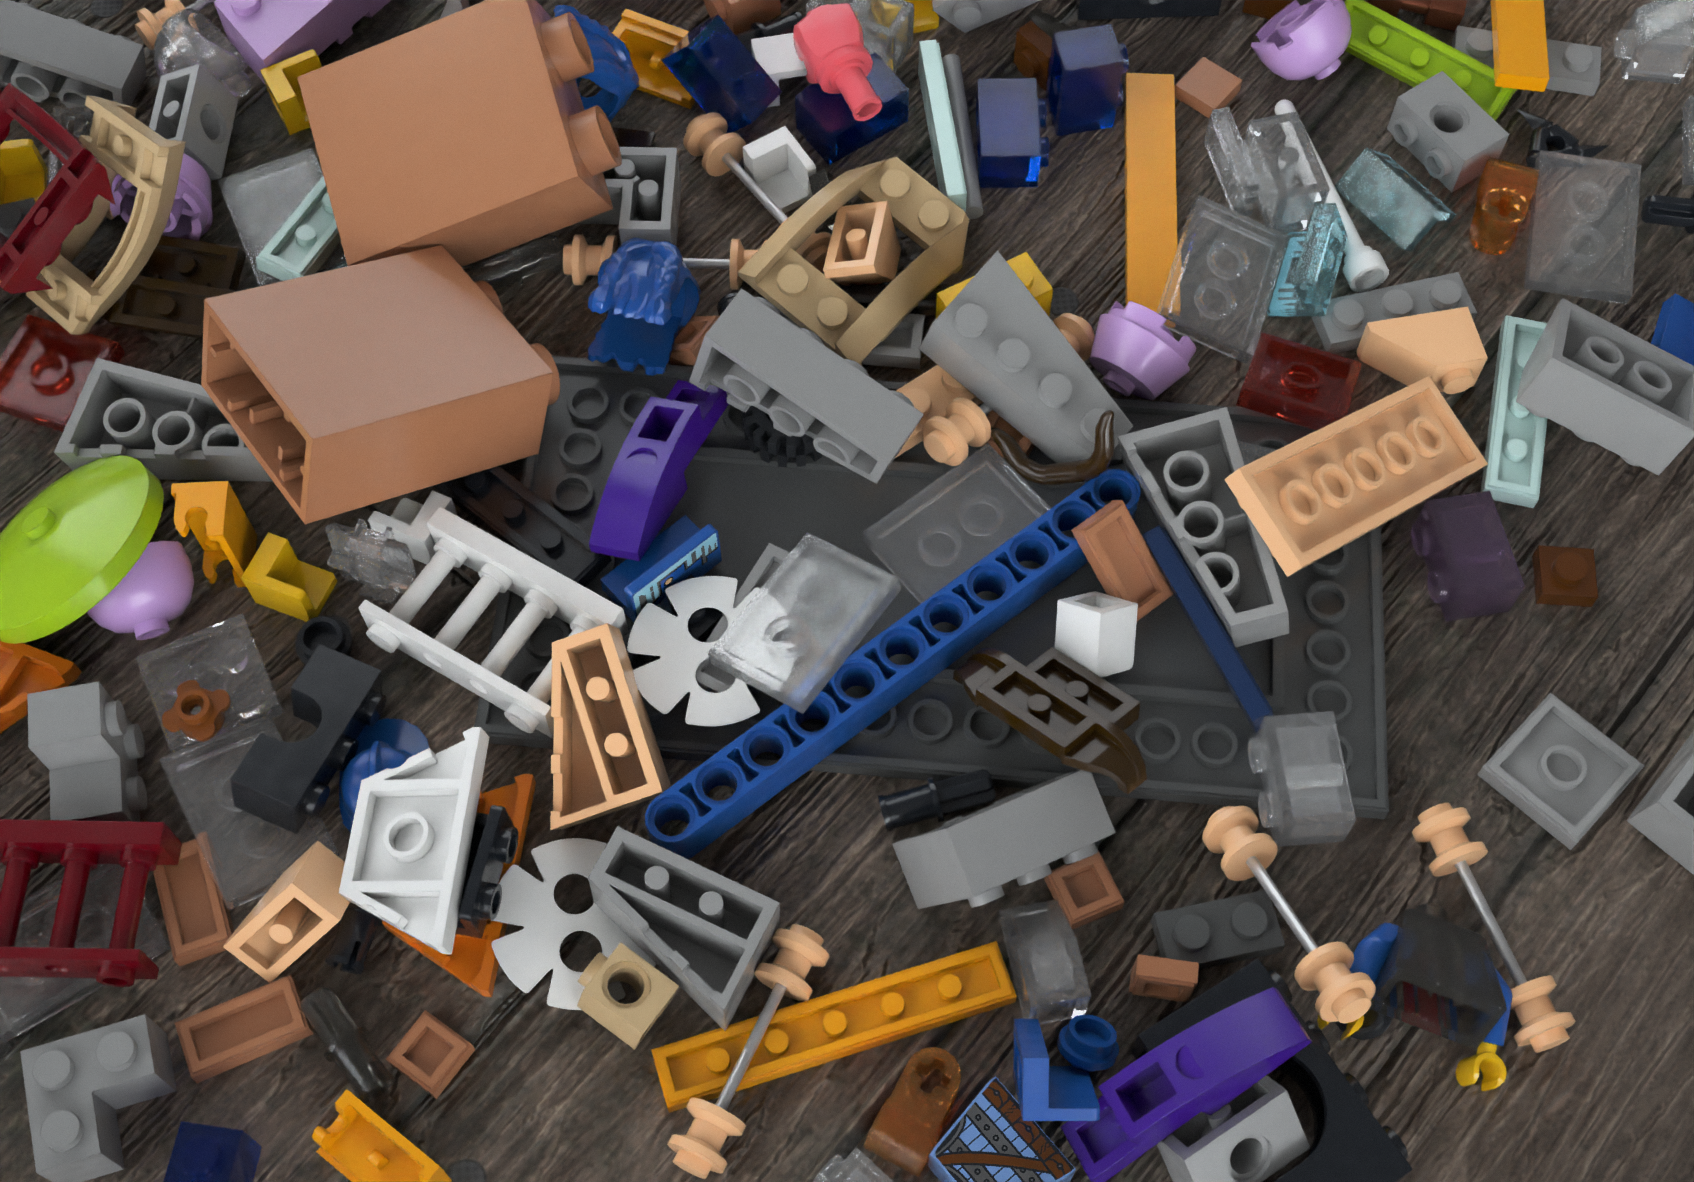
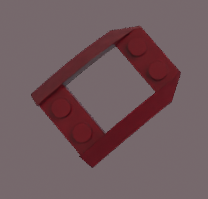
M8 83L3 91L0 90V145L9 134L11 121L15 119L64 164L9 239L0 232V287L10 294L53 289L40 273L44 266L51 265L57 259L62 249V242L75 225L81 224L87 219L92 211L93 201L98 194L114 205L115 201L107 171L103 164L54 117L20 89Z

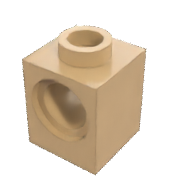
M620 942L609 958L599 952L578 979V983L585 988L577 1007L635 1050L670 1004L679 985ZM617 981L626 982L635 989L638 1000L630 1004L619 1003L609 994L608 985Z

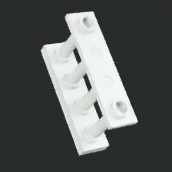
M439 506L426 522L435 544L433 547L436 552L389 613L366 599L363 601L358 609L368 627L366 635L383 650L394 653L396 649H399L504 710L505 717L522 731L533 733L537 729L553 739L554 717H551V706L547 704L551 699L552 659L527 692L500 676L544 618L550 619L554 615L569 623L572 629L569 636L608 623L619 628L623 637L629 632L624 609ZM464 564L478 572L481 579L434 639L409 625L453 567L460 568ZM507 590H510L524 598L525 607L481 665L454 651L498 592L505 593Z

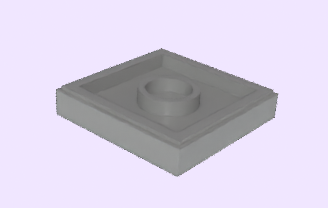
M1550 692L1486 762L1477 775L1568 849L1572 850L1643 769L1644 765Z

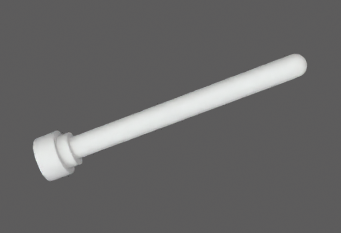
M1287 99L1280 100L1275 105V114L1346 254L1343 274L1351 290L1354 292H1365L1378 287L1389 275V269L1382 255L1370 246L1364 245L1293 103Z

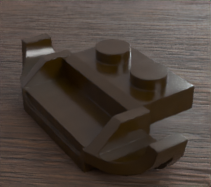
M162 235L139 275L101 318L117 328L126 326L203 339L204 299L237 292L246 254L239 247ZM103 270L89 271L86 276L95 281Z
M1051 647L1028 666H1025L995 648H981L968 658L966 663L954 671L953 679L960 684L963 683L964 690L977 707H983L1061 759L1062 764L1111 777L1117 782L1118 788L1127 795L1147 780L1146 765L1140 751L1124 732L1125 729L1139 719L1140 702L1057 649Z

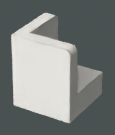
M793 33L751 39L753 74L761 108L780 106V79L807 75L804 62L796 54Z
M786 126L742 147L744 170L784 214L804 204L817 193L816 166Z
M432 490L424 505L411 499L403 498L391 516L373 511L368 522L379 545L427 565L436 552L433 549L435 544L426 522L439 506L456 516L458 515L452 498Z
M1097 591L1058 600L1055 649L1101 678L1130 670L1134 663L1138 604Z

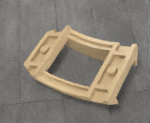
M88 95L86 96L85 106L94 111L90 136L80 135L79 141L106 168L111 187L115 176L119 174L138 189L128 225L121 241L95 281L91 280L71 262L91 240L110 209V201L99 194L93 201V208L87 219L81 224L75 225L62 242V249L57 259L51 265L44 266L40 272L53 289L26 292V296L70 334L74 335L89 333L92 326L125 293L151 257L165 230L172 211L186 141L167 140L135 118L137 110L135 107Z
M892 157L848 170L828 183L798 208L738 271V276L799 327L814 332L822 340L824 346L843 359L853 360L862 366V361L880 341L883 342L905 317L939 284L962 268L969 218L963 209L898 157ZM856 195L866 203L888 201L894 225L925 250L896 276L867 308H864L833 281L826 279L822 272L796 252L801 244L819 226Z

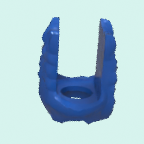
M557 5L554 9L555 17L567 12H571L586 37L593 57L594 72L575 79L577 87H579L581 79L585 78L590 79L596 85L603 88L592 97L585 98L580 94L584 110L598 105L604 111L609 122H611L617 112L626 105L632 92L639 87V77L633 68L629 50L617 36L610 32L607 26L600 25L597 20L580 14L572 6Z
M634 237L623 242L616 252L612 253L608 259L601 263L598 272V287L588 298V308L592 312L599 314L606 312L607 317L601 324V329L595 334V340L588 347V360L591 362L597 360L601 363H607L609 360L615 359L622 371L632 373L638 364L643 366L647 375L654 376L665 373L678 331L687 325L695 313L701 294L698 282L683 262L678 246L669 241H651Z

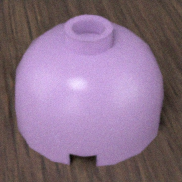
M1294 0L1259 29L1256 36L1260 42H1252L1251 47L1261 62L1271 72L1286 80L1300 81L1312 76L1316 80H1321L1332 74L1341 65L1339 57L1348 47L1351 37V17L1343 0H1313L1302 6L1297 0Z
M178 541L150 542L127 575L107 596L91 608L87 614L99 626L118 634L134 632L137 640L152 639L170 631L168 622L183 614L191 601L194 586L192 565L182 543Z

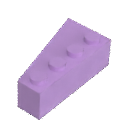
M216 0L213 3L229 43L265 84L260 72L261 69L311 49L315 50L317 55H320L335 41L341 45L353 34L352 26L363 16L373 17L391 0Z

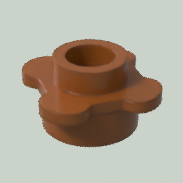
M195 680L184 681L177 687L178 697L173 707L162 715V724L169 732L181 730L191 739L199 742L208 741L215 736L224 724L225 711L231 705L230 696L223 689L210 691L201 688ZM201 707L199 713L195 715L191 713L193 708Z

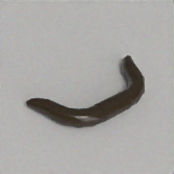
M1107 410L1100 416L1095 427L1094 451L1085 460L1040 464L1029 458L1015 439L1002 429L991 428V437L1011 468L1028 481L1052 486L1084 482L1096 478L1107 470L1113 458L1114 413L1112 410Z

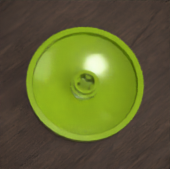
M124 455L109 456L74 469L40 492L0 533V641L13 644L26 643L43 638L64 628L98 604L135 565L158 526L164 502L163 488L160 481L139 460Z

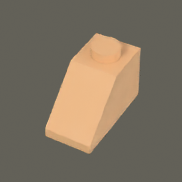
M888 201L841 206L837 210L823 268L826 279L844 286H850V284L878 285L883 282H891L896 277L901 248Z
M1468 306L1368 322L1356 351L1361 362L1407 386L1430 376L1438 390L1447 394H1457L1470 387H1474L1488 359Z
M315 842L283 872L228 938L223 948L267 982L271 983L341 920L350 903L339 893L345 862L321 842Z

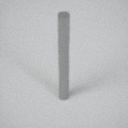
M947 54L942 58L967 191L966 214L969 219H976L983 215V205L961 62L958 55Z

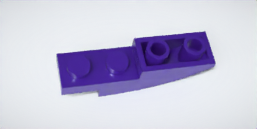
M678 380L665 399L649 398L628 433L606 483L589 540L591 552L635 561L642 559L688 489L684 471L729 405L727 403L726 391L714 385H709L704 391L688 381Z
M1272 987L1198 1022L1126 1066L1098 1086L1103 1094L1098 1099L1100 1120L1068 1121L1061 1126V1129L1090 1181L1106 1182L1200 1112L1210 1116L1309 1045L1312 1040L1279 990Z

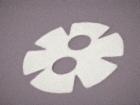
M725 576L691 578L666 588L665 593L678 616L676 617L652 603H647L637 616L628 640L627 651L629 653L660 656V659L633 670L637 688L642 696L662 714H668L690 692L685 723L696 726H725L741 722L758 714L760 708L746 684L748 683L766 694L777 698L788 684L796 660V648L794 646L763 643L764 640L792 628L788 616L773 597L759 587H756L736 608H733L738 580ZM702 608H715L721 611L728 622V628L724 636L717 641L709 643L700 642L693 638L688 630V621L695 611ZM711 657H722L730 661L736 670V679L733 685L720 693H711L702 689L696 681V670L704 660Z
M568 838L543 844L532 849L531 854L544 882L539 881L515 864L507 870L499 882L502 887V899L498 914L493 921L523 926L524 928L492 941L491 946L495 957L507 977L524 993L530 992L552 969L553 975L547 997L548 1006L568 1010H581L577 1007V1004L585 987L578 983V979L583 972L569 969L560 957L562 941L573 932L585 931L593 934L601 944L602 954L609 958L621 942L653 967L656 965L595 903L583 913L569 914L561 910L554 900L555 885L564 876L579 874L586 878L589 877L607 845L604 842L583 838ZM620 981L608 985L609 994L615 1001L625 997Z

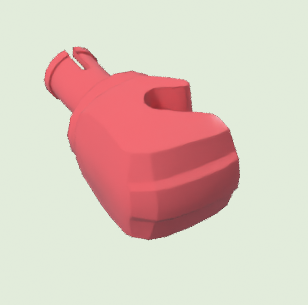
M849 3L826 4L810 10L802 20L794 25L793 29L794 47L798 58L805 64L807 81L811 84L819 83L821 89L828 94L841 93L851 109L855 120L866 121L873 118L880 112L882 101L866 78L872 69L873 60L868 50L863 47V30Z

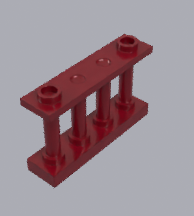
M0 819V862L6 866L0 892V977L96 978L97 982L113 987L133 986L135 979L157 980L159 967L141 949L134 948L149 872L154 871L157 865H178L182 847L181 841L165 822ZM39 863H60L65 867L49 947H15L31 870L37 869ZM98 864H119L124 868L109 949L74 948L90 871L97 869Z

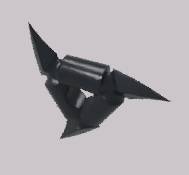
M1517 109L1527 120L1531 128H1534L1531 134L1528 158L1526 157L1527 169L1534 190L1545 171L1573 166L1575 162L1581 164L1609 146H1580L1578 144L1579 140L1560 125L1555 124L1553 126L1554 122ZM1549 143L1555 146L1559 151H1548L1546 144Z

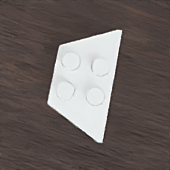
M472 727L464 731V741L435 754L428 748L409 757L404 764L397 768H386L361 780L339 893L349 902L442 954H452L487 755L489 736L481 727Z

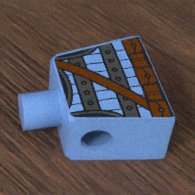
M996 1076L985 1085L929 1154L928 1160L929 1168L940 1182H1071L1076 1168L1035 1121L1022 1120L1018 1101Z

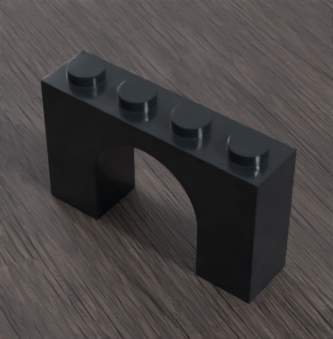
M1258 958L1137 1036L1131 1052L1136 1059H1139L1155 1047L1211 1015L1274 987L1279 990L1312 1040L1309 1045L1278 1066L1277 1069L1291 1077L1302 1089L1310 1103L1315 1126L1313 1144L1306 1160L1274 1182H1399L1413 1170L1406 1160L1408 1152L1400 1137L1389 1126L1384 1125L1382 1127L1367 1107L1369 1100L1361 1084L1350 1073L1345 1072L1343 1074L1328 1054L1330 1046L1322 1031L1313 1022H1304L1290 1003L1292 1001V994L1285 981L1277 972L1273 970L1267 971Z

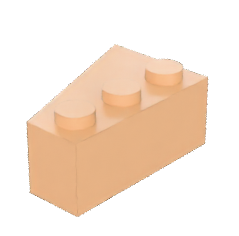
M606 623L552 642L551 717H554L553 755H551L553 811H551L550 830L566 829L656 798L671 787L641 693L637 688L633 668L620 629Z

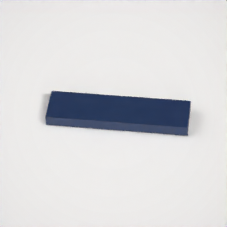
M1158 525L1142 534L1174 596L1256 735L1259 737L1275 728L1276 720L1270 704L1164 527L1161 528Z

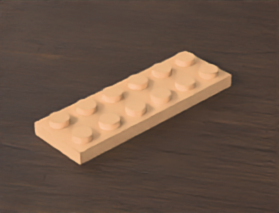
M1427 376L1237 469L1224 480L1237 498L1240 507L1246 512L1268 546L1271 555L1277 560L1288 577L1473 475L1488 465V463L1430 376Z

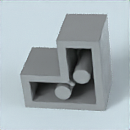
M619 147L622 164L603 172L613 209L583 220L579 224L619 225L621 245L623 242L635 237L651 241H669L677 246L681 198V178L677 148Z
M99 681L27 694L28 748L49 769L50 819L140 822V811L147 808V792L142 777L138 776L137 758L144 756L145 744L140 726L132 724L127 718L121 701H114Z
M146 1014L20 1051L36 1173L51 1182H84L125 1169L116 1109L177 1091L168 1035Z

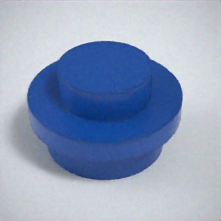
M1084 1014L1073 1017L1069 1024L1061 1029L1057 1040V1047L1061 1055L1072 1066L1082 1071L1091 1072L1108 1069L1115 1064L1119 1053V1046L1116 1041L1117 1034L1113 1026L1104 1019L1093 1015Z

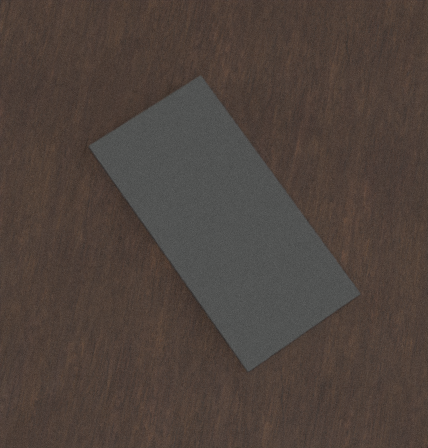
M552 356L559 373L560 394L554 404L547 406L539 454L525 458L520 483L588 536H591L596 513L611 470L638 415L650 397L665 399L678 380L689 382L694 366L668 364L664 374L652 376L647 375L640 364L637 365L632 373L622 371L616 360L601 363L597 360L591 362L588 358ZM875 380L888 390L894 391L908 383ZM1112 398L1133 424L1128 433L1226 407ZM729 404L685 469L684 475L688 489L657 536L684 515L700 530L706 525L711 524L719 534L722 561L703 576L736 578L738 580L736 594L769 543L817 565L818 577L790 621L792 628L783 632L776 644L785 645L807 630L830 659L838 665L1083 485L1078 482L1052 486L1028 481L1015 472L1004 457L983 447L968 445L969 452L966 460L957 466H950L934 460L927 453L923 441L895 458L877 484L824 455L815 462L809 454L806 455V466L796 467L795 458L788 459L787 468L778 467L777 456H773L768 464L761 460L760 450L755 454L750 450L749 442L745 440L743 434L741 410ZM1227 407L1244 465L1345 417V415ZM1118 444L1114 449L1113 458L1107 469H1120L1128 472L1123 463ZM1034 446L1028 456L1040 464L1056 463L1037 446ZM1140 494L1134 522L1141 535L1158 525L1161 527L1142 494ZM1112 500L1104 501V503H1105V504H1108V503H1110ZM1381 526L1288 577L1277 560L1272 556L1288 608L1289 634L1235 647L1270 704L1275 716V728L1259 737L1256 735L1174 594L1137 621L1133 667L1130 670L1102 678L1140 702L1139 719L1125 729L1124 732L1140 751L1146 765L1147 780L1127 795L1118 788L1117 782L1111 777L1091 772L1100 795L1385 819L1389 813ZM1071 530L1062 532L1068 537L1075 538ZM611 556L612 561L586 588L616 604L602 590L600 579L626 559ZM1030 560L1019 563L1029 569L1041 567L1037 562ZM1089 562L809 771L926 781L927 778L933 777L934 781H940L984 769L988 770L994 786L1027 789L1056 776L1079 770L1062 764L1061 759L983 707H977L964 690L963 683L960 684L953 679V673L981 648H995L1025 666H1028L1051 647L1055 648L1058 600L1093 591L1106 594ZM507 590L505 593H499L488 654L526 605L524 598L510 590ZM990 591L976 594L984 600L1000 598L996 593ZM625 614L628 631H630L634 623ZM554 615L550 619L544 618L500 677L527 692L552 659V642L566 638L572 632L570 624ZM947 622L938 623L933 626L938 631L944 633L953 632L958 629L953 624ZM896 654L890 657L889 660L898 665H908L914 662L915 659L909 655ZM750 685L748 689L760 708L758 714L730 725L705 727L685 723L690 692L668 714H662L642 696L662 758L701 762L708 760L787 701L781 694L774 698ZM853 686L844 693L853 698H863L869 695L871 691L865 687ZM482 697L479 698L474 727H481L489 736L488 744L553 749L552 738L537 729L533 733L522 731L505 717L504 710ZM551 699L547 703L549 706H551ZM808 719L802 722L799 727L805 731L815 732L823 729L827 724L822 720ZM763 752L757 755L753 761L762 766H771L782 757L773 752Z

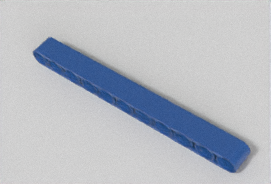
M1107 469L1096 478L1089 480L662 792L648 805L645 813V825L650 842L686 859L692 858L1088 563V560L1076 538L1068 537L1062 532L1072 530L1107 505L1104 501L1123 500L1134 520L1141 494L1140 485L1136 478L1124 470ZM1030 560L1037 562L1041 567L1029 569L1019 563ZM990 591L996 593L1000 598L984 600L976 594ZM947 622L953 624L958 629L953 632L944 633L938 631L933 626L938 623ZM896 654H905L915 660L908 665H898L889 659ZM853 686L865 687L871 691L869 695L863 698H853L844 692ZM808 719L822 720L827 724L823 729L815 732L805 731L799 727L802 722ZM763 752H773L782 757L771 766H762L753 761L757 755ZM725 785L735 790V793L726 800L716 801L707 796L709 791L717 786ZM671 820H681L688 824L685 831L676 836H667L660 832L661 827Z

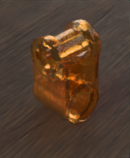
M1489 156L1475 195L1476 205L1469 230V239L1476 249L1490 255L1504 254L1510 250L1516 238L1518 225L1524 221L1528 213L1529 204L1537 184L1539 169Z
M937 1047L923 1048L914 1053L908 1061L891 1096L885 1100L867 1135L863 1148L920 1177L928 1163L929 1154L944 1129L943 1124L956 1100L961 1073L960 1066L955 1057L946 1050ZM934 1068L943 1073L941 1083L946 1089L936 1086L931 1094L921 1090L922 1078L918 1073L928 1076Z

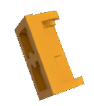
M625 9L621 15L622 19L612 33L629 50L633 68L639 77V87L637 90L691 109L714 73L711 39Z
M228 481L172 483L171 495L175 500L174 525L182 537H186L191 528L204 550L202 569L207 580L214 584L218 576L216 573L218 564L224 560H229L233 567L234 582L237 588L246 587L241 577L255 555L257 534Z
M348 1089L335 1102V1108L339 1115L334 1123L327 1129L317 1126L313 1131L312 1139L320 1146L316 1152L351 1182H452L451 1178L437 1163Z

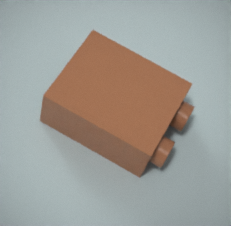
M485 0L297 77L347 266L442 245L461 267H464L613 209L603 172L622 164L621 152L613 128L601 107L596 105L584 110L575 79L594 72V62L586 37L571 12L552 18L536 0Z
M442 245L204 299L201 385L304 524L539 454L547 406L554 404L560 394V378L555 361L543 345L539 343L528 344L504 316L500 300L492 286L483 280L474 282Z

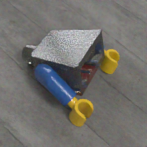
M1425 903L1417 906L1415 909L1403 910L1394 924H1380L1358 943L1353 953L1354 962L1349 970L1351 973H1366L1374 982L1376 991L1371 999V1007L1369 1009L1475 1050L1477 1049L1476 1055L1465 1057L1457 1064L1456 1079L1461 1086L1465 1087L1475 1084L1480 1074L1479 1068L1483 1075L1482 1091L1495 1089L1505 1081L1507 1076L1506 1066L1503 1060L1496 1055L1497 1046L1504 1047L1512 1005V991L1495 968L1487 942L1479 933L1448 922L1447 912L1443 907L1433 903ZM1318 1014L1317 1023L1318 1027L1322 1030L1330 1022L1324 1021ZM1364 1015L1353 1022L1347 1023L1341 1040H1344L1360 1029L1363 1025Z

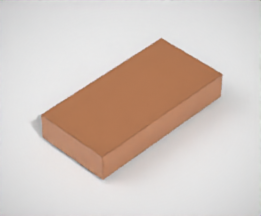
M1112 500L1071 530L1106 594L1138 604L1137 621L1174 594L1123 500Z
M205 835L182 843L178 865H157L153 871L173 959L179 966L226 951L223 946L234 932L213 843Z
M288 975L175 1023L190 1076L196 1083H200L314 1034L297 981L292 975Z

